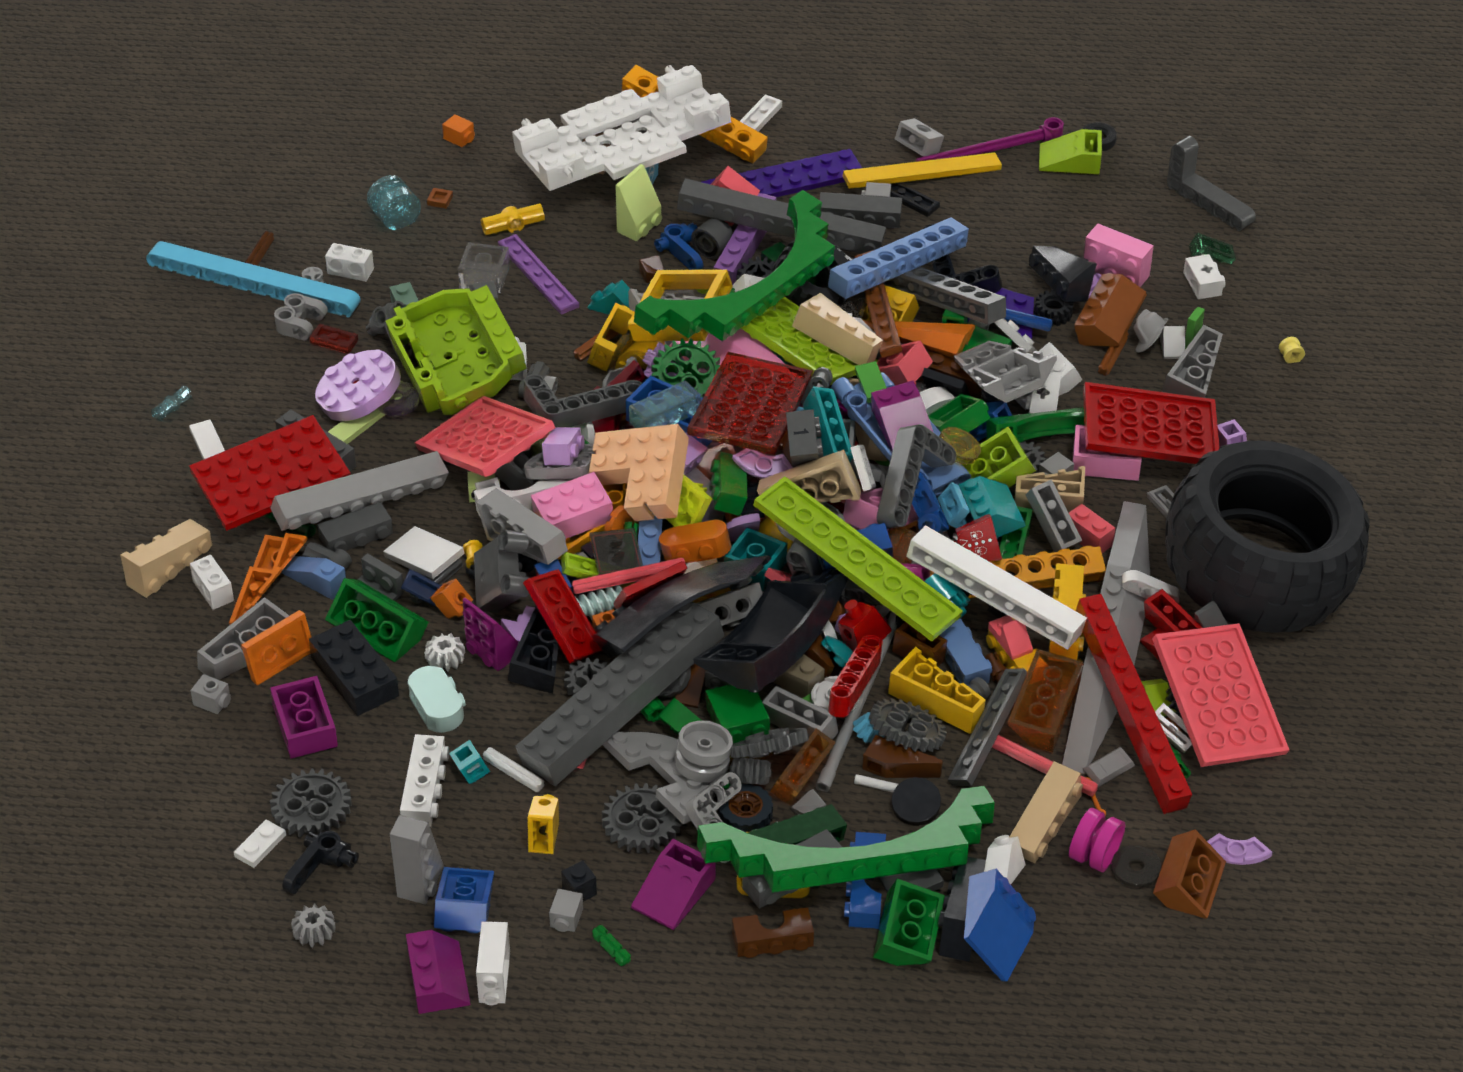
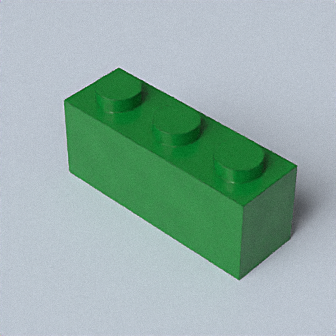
M720 451L718 458L713 459L710 472H713L711 478V486H713L711 498L714 500V509L740 516L747 501V473L733 461V454Z

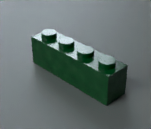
M830 804L818 807L804 814H797L780 822H774L760 829H754L748 832V834L780 843L797 845L827 829L840 842L844 840L847 823L835 807Z

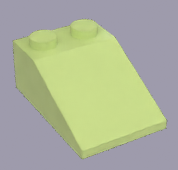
M642 164L616 184L617 232L635 241H638L642 236L645 237L649 230L654 226H658L662 220L661 204L647 171Z

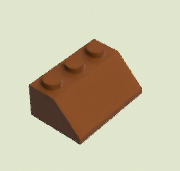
M1196 829L1173 836L1153 894L1167 908L1206 919L1208 918L1226 861Z

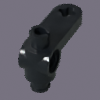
M311 831L304 839V846L307 849L284 877L283 890L296 894L320 863L337 867L345 864L353 868L354 864L358 861L359 853L351 851V845L342 841L340 836L334 831H325L319 835Z

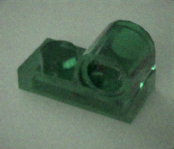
M1200 233L1195 235L1189 245L1191 257L1209 254L1212 259L1215 258L1220 262H1226L1231 265L1236 259L1233 245Z

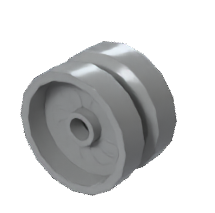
M711 721L688 723L682 727L679 733L675 767L687 779L705 783L715 781L720 776L726 774L728 770L729 756L733 745L731 734L720 724Z

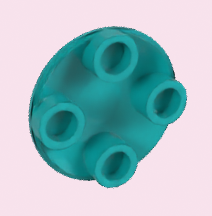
M827 635L821 641V644L828 651H832L835 654L833 657L834 661L844 668L853 651L842 641Z

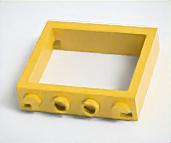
M657 270L641 301L649 296L661 299L665 290L709 289L704 299L729 294L733 285L728 270ZM635 311L628 321V330H630L634 341H681V338L684 341H689L690 338L693 341H705L709 333L702 328L699 333H695L687 338L668 325L664 330H660L655 335H652L634 323Z

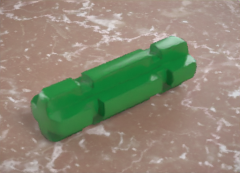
M598 925L592 930L593 938L597 942H601L600 945L612 958L616 957L615 961L620 966H625L631 961V954L626 949H622L623 946L611 933H607L608 930L603 925Z

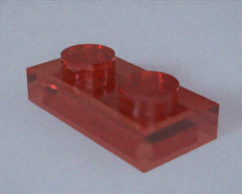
M319 324L310 335V343L347 354L351 352L358 342V334Z

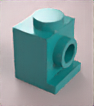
M470 740L449 753L469 784L490 772Z

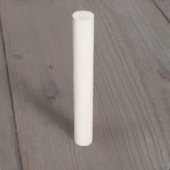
M856 774L854 784L892 793L898 785L897 783Z

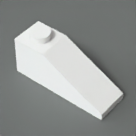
M1002 835L995 838V841L988 848L984 872L997 868L1011 885L1026 864L1018 836L1009 838V835Z

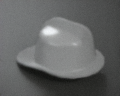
M1147 309L1141 312L1134 325V331L1139 339L1136 352L1145 351L1158 339L1168 318L1163 319L1156 312H1150Z

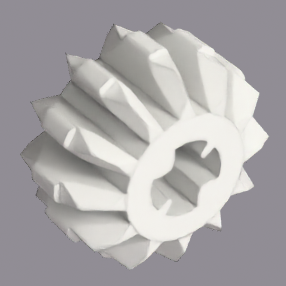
M441 633L440 637L432 636L431 641H427L424 652L425 659L430 666L445 668L449 672L450 667L457 669L458 664H463L465 646L461 643L460 637H454L452 633L444 636Z

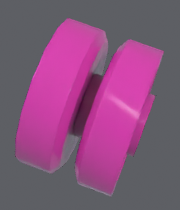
M1090 808L1082 817L1074 833L1069 849V857L1080 863H1084L1089 859L1091 868L1105 872L1119 850L1125 833V822L1115 817H1110L1106 820L1104 812Z

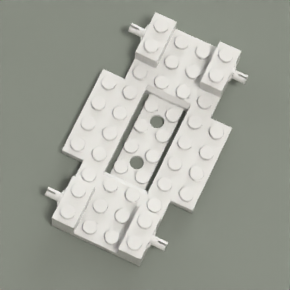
M669 65V67L665 68L666 74L657 78L658 92L650 93L642 98L633 89L624 90L619 94L605 97L603 100L589 103L584 107L570 110L568 113L560 115L561 122L565 126H561L558 129L549 118L542 119L534 124L527 118L523 119L521 122L523 127L512 131L515 152L549 191L601 171H606L615 180L628 175L640 164L647 168L686 153V145L682 142L683 140L731 123L730 106L721 93L710 95L703 88L701 73L693 65L685 66L679 70H675ZM640 118V119H639L640 121H637V122H634V123L630 122V121H633V120H636V119ZM622 125L621 128H618L616 130L612 129L614 127ZM640 130H646L645 133H641V132H638V131H640ZM604 132V134H602V135H600V136H597V137H596V136H593V135H596V134H598V133Z

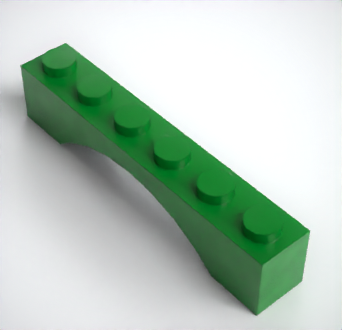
M1084 407L990 418L986 421L987 439L1007 427L1011 429L1019 443L1040 436L1075 433L1076 425L1085 426Z

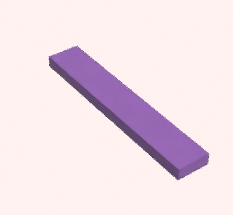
M516 234L498 241V246L561 315L579 308V302Z

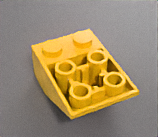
M885 285L894 321L912 322L919 310L915 295ZM867 303L858 317L862 320H871Z

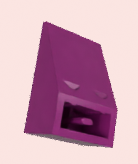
M467 598L462 599L467 650L471 654H477L482 658L486 666H492L497 671H500L510 664L518 646V641Z
M672 839L658 856L631 908L675 930L716 879V862L705 864L699 851Z

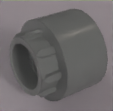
M711 218L707 219L693 231L691 240L694 248L700 255L715 260L722 254L733 232L727 222Z

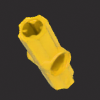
M539 203L520 209L509 206L503 209L500 214L480 220L484 234L489 235L508 230L511 233L515 230L521 231L524 225L543 221L545 216L543 208Z

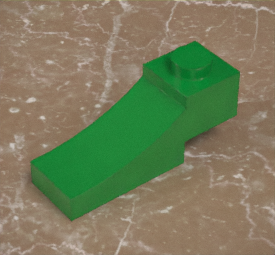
M1017 506L1026 526L1002 536L1000 552L1003 559L1023 554L1027 537L1029 536L1033 509Z

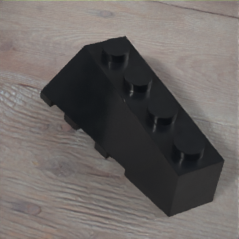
M1033 246L1032 253L1029 256V266L1065 302L1088 301L1097 263L1089 262L1085 258H1079L1078 255L1070 254L1068 251L1057 246Z

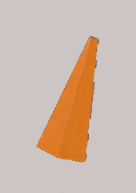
M863 320L874 331L872 320ZM895 321L901 343L906 344L921 340L925 349L953 359L954 355L963 351L965 344L968 345L975 329L974 324Z
M285 533L284 538L271 535L264 536L254 566H250L229 625L257 603L305 544L307 536Z

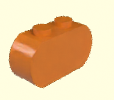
M710 520L671 527L659 536L664 561L684 558L686 564L720 558L726 555L732 547L727 525L721 520Z

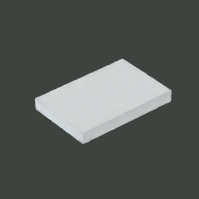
M416 526L383 551L387 559L432 579L465 554L463 547Z

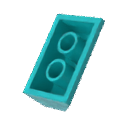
M981 476L958 484L969 508L972 520L974 521L990 514L996 537L1026 526L1007 484Z

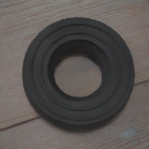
M1095 122L1083 127L1086 130H1102V135L1106 137L1102 139V151L1114 147L1117 134L1112 126Z

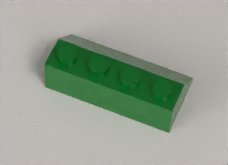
M349 578L343 579L325 618L326 621L334 626L351 620L373 649L393 662L398 661L421 640L429 621L364 582Z

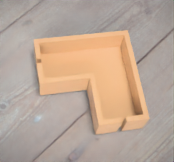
M679 424L595 433L593 452L595 454L591 456L589 473L595 472L602 485L628 483L624 509L634 521L654 520V515L657 519L676 518L689 437Z

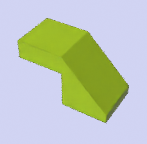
M1163 679L1141 681L1154 711L1163 703L1167 706L1171 704V702L1166 700L1168 696L1166 690L1169 688L1166 681Z

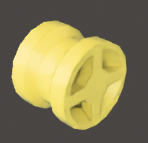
M1296 337L1285 338L1279 344V350L1287 363L1300 362L1305 356V351L1300 346L1301 344Z

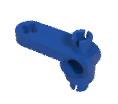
M693 222L689 225L685 223L669 224L665 227L664 232L661 233L660 238L654 240L655 248L659 252L667 249L689 270L703 269V261L700 255L688 245V243L692 242L691 235L693 231L698 228Z
M920 471L918 478L921 482L918 483L919 488H915L912 505L919 518L918 528L921 530L926 525L942 534L944 531L949 530V524L927 477Z

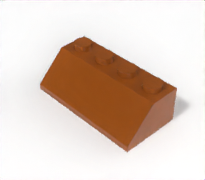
M1102 274L1074 324L1079 344L1086 346H1120L1147 295L1146 291L1122 274Z

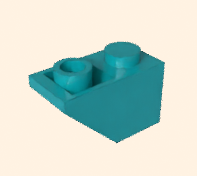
M623 280L615 284L612 282L602 292L598 290L591 296L590 299L592 301L587 308L608 315L615 303L629 308L628 291L630 288Z

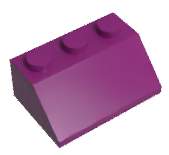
M433 930L406 934L418 1014L471 1005L459 941Z

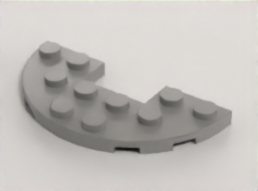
M616 732L602 744L628 771L650 764L670 783L667 786L656 789V798L682 824L691 821L686 812L687 802L712 782H696L687 779L679 773L675 767L678 739L649 732ZM710 791V797L712 800H714L715 797L714 791ZM703 803L699 804L697 810L699 811L705 805Z

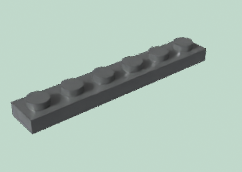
M1025 668L1005 669L948 778L951 785H973L1029 676Z

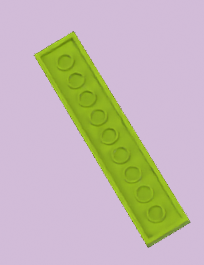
M784 476L754 500L753 506L931 642L962 616L963 610L787 477Z

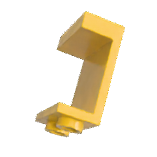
M615 303L594 342L587 363L601 370H608L618 345L606 340L605 337L609 329L626 336L628 321L631 319L634 311L625 305Z

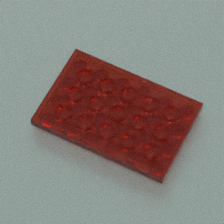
M727 352L687 427V435L775 455L787 430L786 412L797 410L813 375V370Z

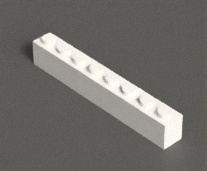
M925 525L911 539L906 557L1068 650L1081 635L1087 619L1085 616Z

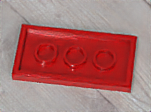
M559 569L528 578L523 582L569 663L585 659L603 651L591 637L596 632Z

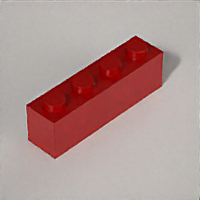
M1163 589L1144 601L1145 617L1156 628H1161L1168 632L1203 628Z

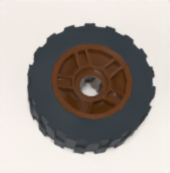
M742 783L741 790L718 808V816L723 823L744 832L769 826L773 819L771 796L762 787L749 783Z

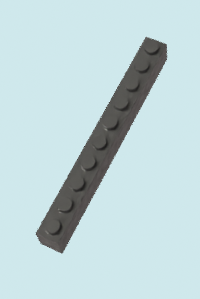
M685 178L679 192L678 210L795 238L792 220L787 216L789 203ZM821 211L820 219L829 224L826 240L831 244H835L836 248L862 254L882 247L886 227Z

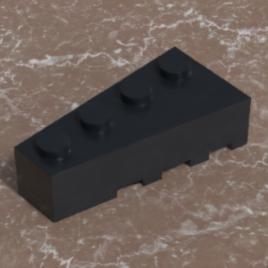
M537 606L510 661L508 681L553 694L559 644Z
M967 856V864L954 866L953 880L950 879L947 895H945L943 910L945 911L941 910L938 926H943L939 956L970 961L972 947L964 939L969 876L984 872L986 860Z

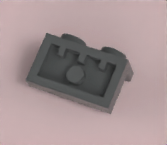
M368 553L361 558L363 575L357 580L364 582L394 601L404 594V590L401 589L403 584L402 573Z

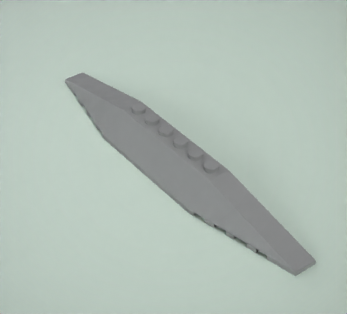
M1124 501L1100 594H1102L1129 656L1135 665L1145 619L1144 601L1146 598L1125 590L1122 587V574L1129 570H1137L1150 576L1146 505ZM1089 646L1062 765L1081 773V775H1086L1083 768L1092 763L1118 712Z

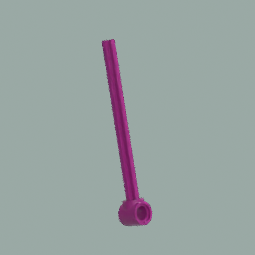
M1051 117L1046 119L1044 124L1040 125L1037 130L917 158L916 162L985 154L1039 140L1046 142L1063 136L1064 123L1059 118Z

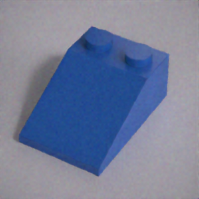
M444 867L435 900L434 928H440L443 931L466 930L469 933L481 932V923L488 922L494 871Z

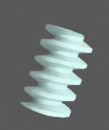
M620 585L614 586V588L607 587L605 592L602 589H598L596 594L590 591L587 597L584 594H580L576 600L586 617L589 616L592 620L593 615L615 608L614 601L622 589Z

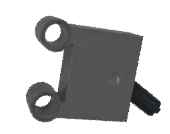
M504 529L497 538L474 553V564L466 569V573L469 574V578L475 580L476 606L482 611L499 612L519 598H525L529 595L523 584L529 577H526L525 572H520L522 564L518 562V553L523 554L528 548L529 539L526 533Z

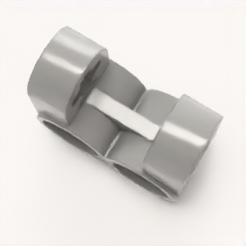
M298 293L287 295L284 299L285 306L278 308L274 312L276 330L279 334L305 341L312 334L313 326L304 319L310 318L320 321L328 312V308L324 302Z

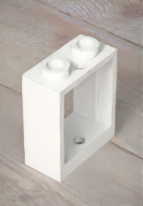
M508 922L481 923L476 969L479 1003L487 1005L505 1003L510 959Z

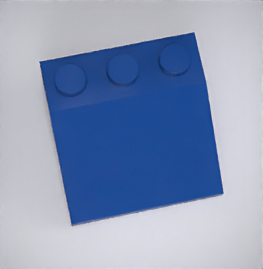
M996 868L969 876L964 939L999 979L1006 982L1033 934L1036 914L1034 909L1029 907L1023 900L1021 894L1016 892L1010 885L1008 879Z

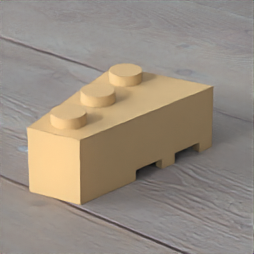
M1085 466L1078 467V470L1069 472L1061 469L1058 470V473L1049 475L1041 472L1017 476L1014 500L1016 505L1032 509L1026 494L1031 488L1052 479L1069 513L1084 502Z

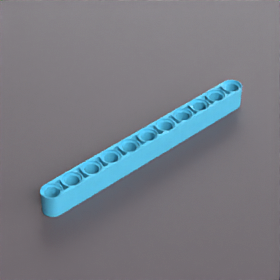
M157 242L146 256L147 263L152 267L157 266L159 269L171 272L177 271L176 273L196 276L195 278L206 281L212 280L214 281L213 283L225 286L231 285L233 288L244 291L250 290L252 293L264 296L270 295L271 298L284 301L287 295L298 293L318 299L326 304L329 313L341 316L343 314L347 315L346 317H350L361 302L358 293L350 289L166 242Z

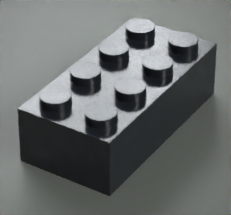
M351 620L309 639L311 658L357 716L399 697L397 677Z

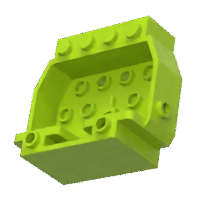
M487 285L472 292L470 289L442 290L420 301L409 303L402 309L400 306L393 308L395 317L385 321L393 347L427 413L441 409L443 415H454L483 396L488 398L494 397L508 383L512 375L527 369L523 351ZM410 343L419 365L414 368L403 347Z

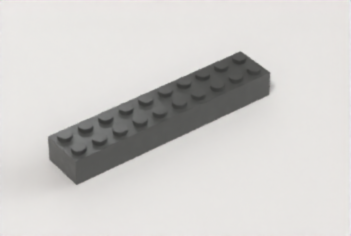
M692 601L658 623L626 652L615 658L515 746L522 766L553 786L559 784L693 665L695 657L714 646L724 637L719 616Z

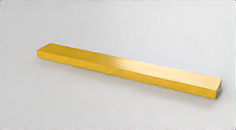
M994 152L844 170L843 178L850 189L866 187L867 182L891 184L1001 170L1002 164Z

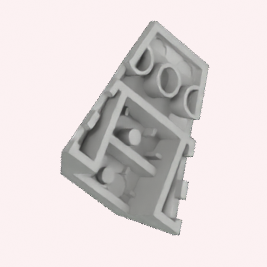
M987 341L954 355V360L985 392L1007 403L1043 387L1057 361V355L1050 354L1048 357H1044L1043 353L1039 351H1034L1031 354L1026 353L1025 348L1018 347L1012 350L1011 345Z

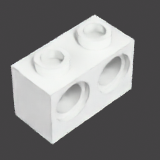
M333 243L325 255L327 274L366 282L374 269L371 250Z
M212 555L190 563L193 582L213 610L234 601L231 582Z

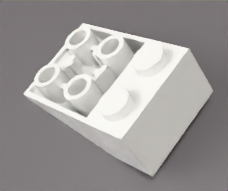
M1050 342L1039 350V352L1043 353L1044 357H1048L1050 354L1057 355V361L1051 371L1062 373L1059 395L1069 392L1082 381L1076 368ZM1043 388L1041 392H1037V394H1040V399H1045V396L1049 395L1046 393V389ZM1032 392L1015 399L1025 410L1027 396L1032 397Z

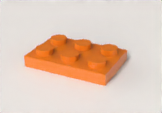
M298 610L241 644L251 680L256 685L261 684L311 654L309 639L312 637L305 613Z

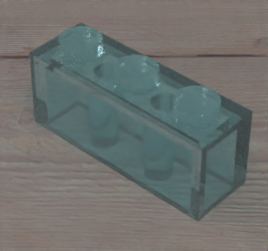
M686 380L630 405V424L634 428L676 424L701 412V394Z

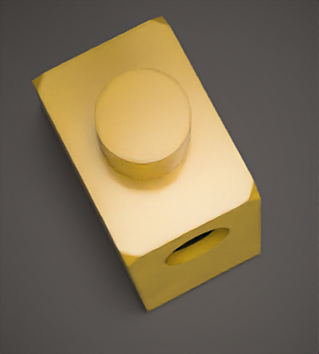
M550 794L533 797L528 813V852L554 853L559 826V799ZM546 826V835L540 834V827Z

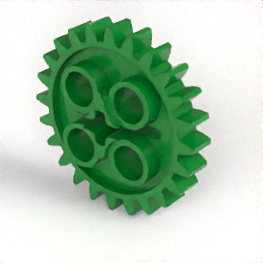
M681 338L680 344L673 340L672 347L665 344L664 351L658 350V357H654V365H652L651 371L654 372L652 373L653 377L705 398L711 389L717 390L716 388H720V380L723 378V374L720 372H722L723 366L718 365L720 364V357L714 358L715 350L708 352L709 345L701 347L700 340L695 345L692 338H690L688 343H685L684 339ZM686 356L689 360L683 361L680 357ZM698 369H705L708 372L700 373ZM673 372L676 376L671 377L667 373ZM691 384L694 388L687 389L685 385Z

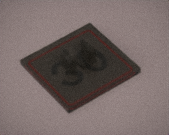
M635 528L589 533L598 575L643 566Z

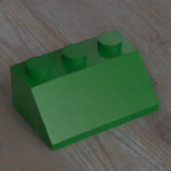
M896 879L887 892L873 958L896 966L930 963L945 895Z

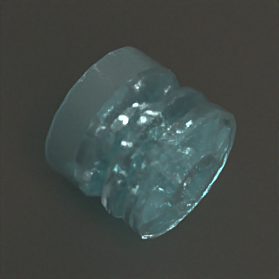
M389 175L382 177L368 191L367 203L389 229L398 230L409 226L420 214V200L398 176Z

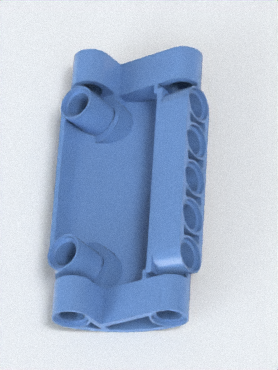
M881 372L886 387L895 386L884 372ZM845 377L837 379L832 384L831 389L834 390L835 396L847 409L848 417L861 426L890 462L892 451L872 412L871 402L867 403V398L863 393L860 383L853 386ZM930 421L933 432L940 438H942L944 441H946L948 444H950L947 441V439L941 434V432L936 428V426ZM957 453L956 461L953 465L932 468L922 461L920 471L927 477L935 496L941 495L951 482L958 485L971 479L970 473L960 463ZM919 478L917 480L916 488H919L918 483L921 482Z

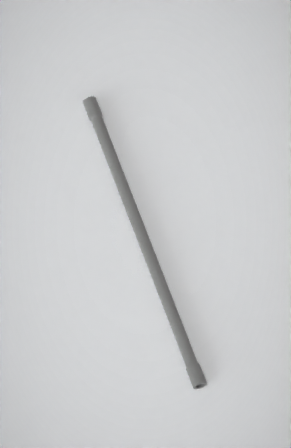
M892 611L887 620V624L892 631L882 640L880 664L859 697L856 708L846 716L825 767L822 769L815 787L817 790L824 792L830 790L836 770L852 735V729L855 727L853 722L860 716L897 629L896 614Z

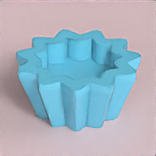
M870 712L860 716L853 722L855 727L852 730L857 733L858 738H863L865 743H871L875 735L880 736V731L874 730V725L870 724Z

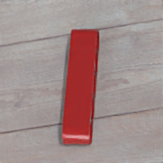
M875 635L864 636L830 690L828 711L832 716H848L880 664L883 644L880 637Z

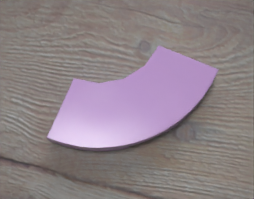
M753 446L740 451L732 457L733 461L743 471L760 479L793 468L784 454L776 456L765 455L758 452Z
M759 514L740 516L728 522L726 525L730 541L735 542L747 527L759 531Z
M1218 833L1207 841L1226 863L1254 864L1272 856V851L1256 837L1248 840H1233Z

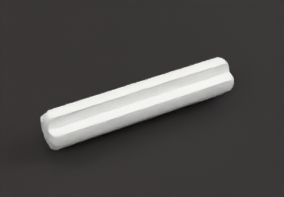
M491 747L484 751L483 759L528 788L539 792L544 787V780L500 752Z

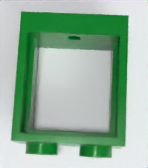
M960 394L928 415L930 421L950 444L990 419L987 412L989 410L988 406L982 399Z

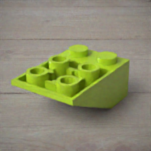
M1081 129L1040 143L1039 171L1100 174L1102 130Z

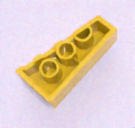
M1056 563L1052 598L1076 611L1079 599L1086 597V594H1082L1084 566ZM1083 632L1068 650L1050 640L1049 658L1077 661L1078 651L1083 652Z
M915 647L891 672L888 694L902 699L906 703L910 701L913 706L920 705V709H927L929 714L936 715L937 718L971 734L984 711L986 699L965 683L959 684L954 680L953 674L949 671H942L937 667L936 661L932 658H925L921 655L922 651Z

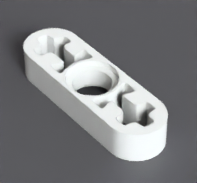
M1129 570L1122 574V587L1125 590L1148 599L1163 589L1179 603V589L1137 570Z

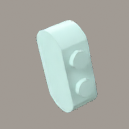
M425 666L415 670L408 679L409 697L427 728L434 732H448L457 728L463 721V707L466 706L462 693H457L453 678L448 677L442 668L436 666Z

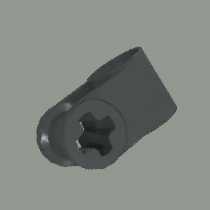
M819 367L814 371L798 403H804L813 386L829 388L833 379L829 369Z

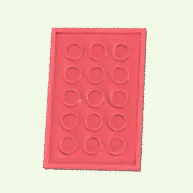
M483 396L416 441L415 445L419 451L427 454L438 451L442 460L487 477L496 473L497 469L502 465L513 461L514 457L519 453L530 449L536 441L547 437L549 432L555 429L552 420Z
M1240 623L1155 634L1152 638L1201 767L1273 757L1288 753L1289 747Z

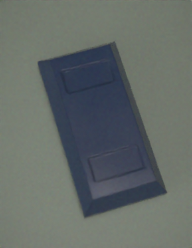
M409 569L401 589L438 608L430 597L441 585Z

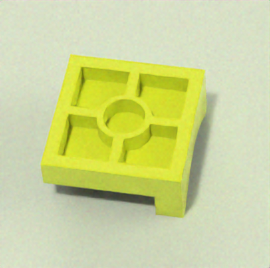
M683 474L677 517L666 518V520L674 527L701 522L713 499L706 493L707 488L703 487V484L692 482Z

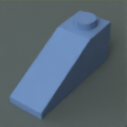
M294 556L281 572L332 600L335 598L343 579L346 578L345 568L327 558Z

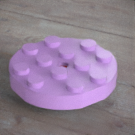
M367 350L355 354L350 353L344 356L343 360L338 364L326 369L324 376L317 385L315 398L320 408L330 419L336 421L355 420L372 413L393 396L399 386L401 373L395 361L384 351Z

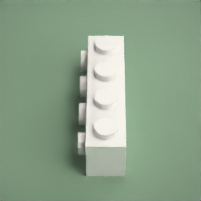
M415 734L400 807V815L428 822L430 827L433 818L438 817V803H436V799H441L442 784L439 783L440 780L445 779L446 766L443 765V762L449 759V746H445L444 736Z

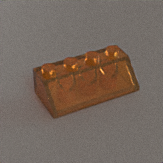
M1036 650L1007 724L1029 746L1049 752L1054 751L1080 684L1083 662L1043 650Z

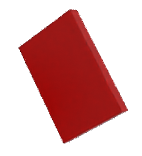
M685 562L676 563L623 588L614 601L615 608L617 609L621 605L627 607L647 592L683 575L688 569Z

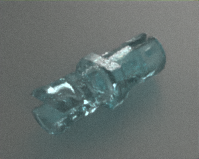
M182 386L173 396L167 395L161 404L151 410L153 417L161 421L174 410L177 411L180 408V404L192 397L189 394L191 390L187 386Z

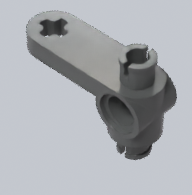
M395 301L394 304L387 303L383 307H376L370 317V324L366 326V329H369L367 331L368 334L376 336L377 334H385L387 332L390 338L385 321L395 317L393 308L398 306L402 308L404 304L401 301ZM410 343L403 347L412 361L415 355Z

